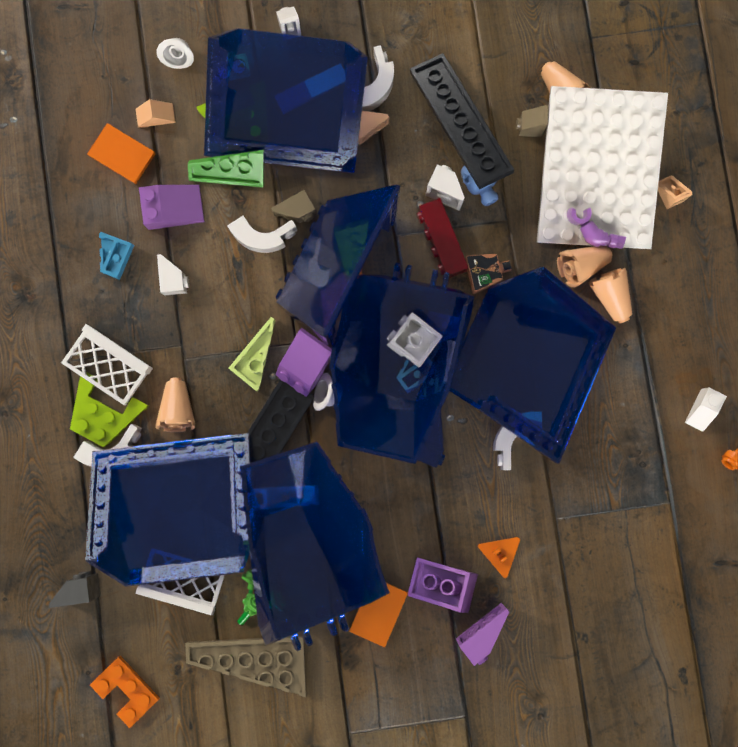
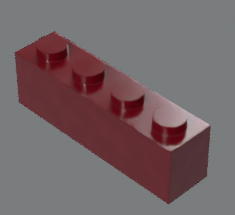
M441 198L420 205L416 215L419 223L424 224L426 230H423L426 240H430L432 244L430 250L433 257L438 259L439 265L437 267L440 275H444L445 279L467 272L468 265Z

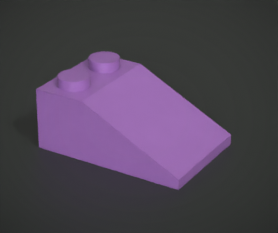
M153 185L139 187L143 224L148 230L205 222L200 185Z
M301 328L280 362L275 375L281 381L286 382L297 392L307 397L319 382L334 350Z
M417 558L407 596L454 611L469 613L478 574Z
M502 603L456 638L459 647L474 666L477 663L480 665L488 659L487 655L491 653L509 614V611Z

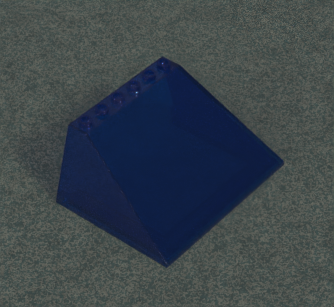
M235 28L208 37L204 156L216 157L264 150V163L355 173L368 56L348 41Z
M399 185L327 200L325 205L322 204L318 211L319 218L317 222L314 221L310 227L309 232L311 234L309 238H305L301 245L303 250L300 256L296 255L292 265H294L292 272H288L284 282L286 284L284 288H280L276 295L277 304L307 332L331 349L339 334L336 320L381 229L389 232L391 225L393 226L397 218L400 194Z
M545 267L534 269L488 288L443 387L559 464L616 327Z
M248 433L92 451L86 562L125 587L244 572L254 542Z

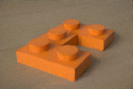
M121 656L90 684L102 699L116 686L127 695L130 701L118 711L117 715L129 728L160 699Z

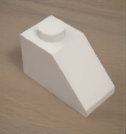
M284 7L280 11H276L284 40L302 35L299 17L294 7Z
M161 254L157 255L160 293L164 296L187 293V288H189L188 276H185L180 269Z
M711 388L701 389L685 423L700 431H704L718 415L727 396Z

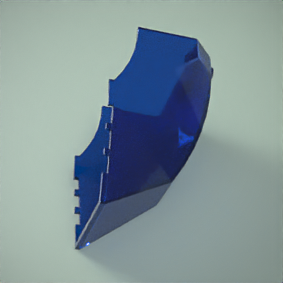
M396 262L393 277L360 274L347 282L340 323L331 352L330 370L333 383L331 386L334 393L338 446L416 464L450 391L470 322L475 297L461 290L448 288L449 272H445L443 275L442 286L436 285L438 270L434 269L430 284L410 280L412 265H407L404 279L398 278L401 264ZM413 312L440 333L442 338L421 367H417L402 378L408 388L419 381L418 386L405 390L396 377L408 359L404 356L401 357L387 346L389 342L387 337L393 330H398L400 327L398 322L404 315L408 316ZM409 361L404 372L415 364ZM415 371H420L419 378L414 377Z
M318 442L240 467L257 619L265 646L291 636L295 650L299 651L301 650V643L297 633L302 632L307 646H311L313 642L308 629L327 621L330 634L335 636L337 635V628L333 619L338 617L342 631H347L348 625L344 614L372 603L390 593L377 556L373 527L367 512L360 506L354 497V493L343 482L342 476L331 465V460Z

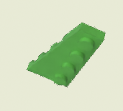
M264 150L189 160V181L264 187Z

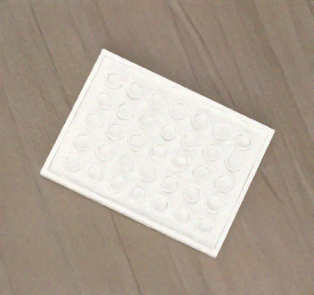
M560 86L550 87L537 233L538 243L592 246L585 241L580 230L581 225H574L568 221L567 211L573 207L576 209V216L579 219L583 218V211L585 209L591 208L592 215L589 221H593L599 229H603V232H607L608 235L616 234L626 237L623 248L651 249L668 93Z

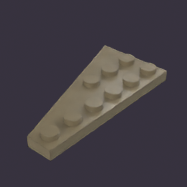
M304 636L193 641L185 643L186 664L207 670H215L225 675L236 676L239 679L267 687L271 686L288 693L292 692L306 697Z

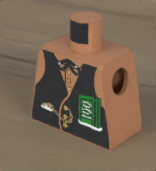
M497 254L469 255L465 257L472 294L501 283L503 281L502 273L511 271L510 261L499 262Z

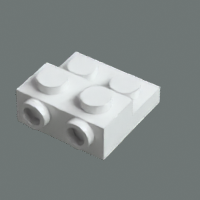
M412 312L400 319L398 330H393L387 337V340H389L387 346L401 357H406L417 367H421L442 338V335Z

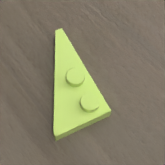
M270 317L229 367L232 372L257 392L260 389L276 321L272 317Z

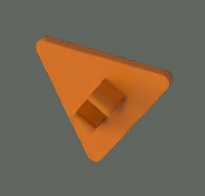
M514 537L478 545L481 552L503 578L508 577L520 538Z

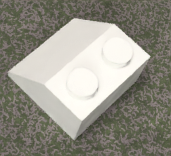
M437 165L428 183L425 196L434 200L441 198L443 204L460 211L465 197L457 176L450 167Z

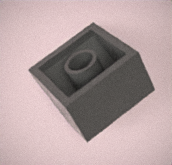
M83 571L73 575V578L67 580L51 600L49 608L88 603L100 597L98 573L91 574V571Z

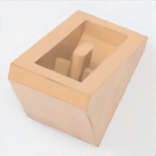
M149 99L136 108L139 128L176 123L173 103Z
M361 111L357 143L361 145L388 125V114Z
M672 175L658 182V192L666 209L684 202L693 195L689 188Z

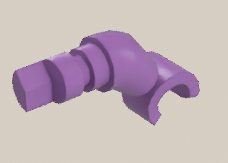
M573 207L568 209V221L574 225H581L580 230L588 244L595 247L607 245V247L613 249L623 248L626 237L616 234L608 235L607 232H603V229H599L593 221H589L592 215L591 208L583 211L582 219L576 216V209Z

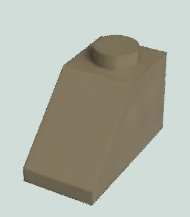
M544 105L522 111L520 118L516 120V129L519 130V136H542L548 125V106Z
M305 190L271 208L274 216L298 223L308 222L316 214V210Z

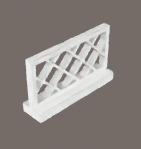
M85 324L82 334L61 363L126 406L146 375L150 374L153 368L91 326ZM87 338L91 341L92 349L82 351L81 343ZM96 351H107L108 359L98 361ZM93 352L94 362L85 364L83 354ZM80 355L81 365L73 366L68 362L72 356ZM122 361L124 370L114 372L112 362ZM108 362L110 373L100 375L99 364ZM95 365L97 375L87 376L85 367ZM136 371L141 374L137 381L129 383L128 372ZM124 373L126 383L116 385L114 375ZM111 376L113 386H102L101 377ZM127 386L128 394L122 399L117 394V388Z
M152 548L140 585L137 587L135 594L213 615L227 569ZM155 553L161 554L166 561L158 567H155L153 563ZM176 559L181 560L184 568L174 573L170 563ZM196 564L200 566L203 573L193 578L188 568ZM168 565L172 575L162 580L157 570ZM186 570L191 580L180 585L176 575ZM213 570L220 571L219 580L211 583L207 573ZM155 572L159 582L154 585L146 584L148 575ZM205 576L209 586L199 591L195 580ZM174 577L178 587L171 591L167 590L164 582ZM192 582L197 592L188 596L184 593L182 587ZM210 587L214 593L212 602L205 601L201 595V592Z

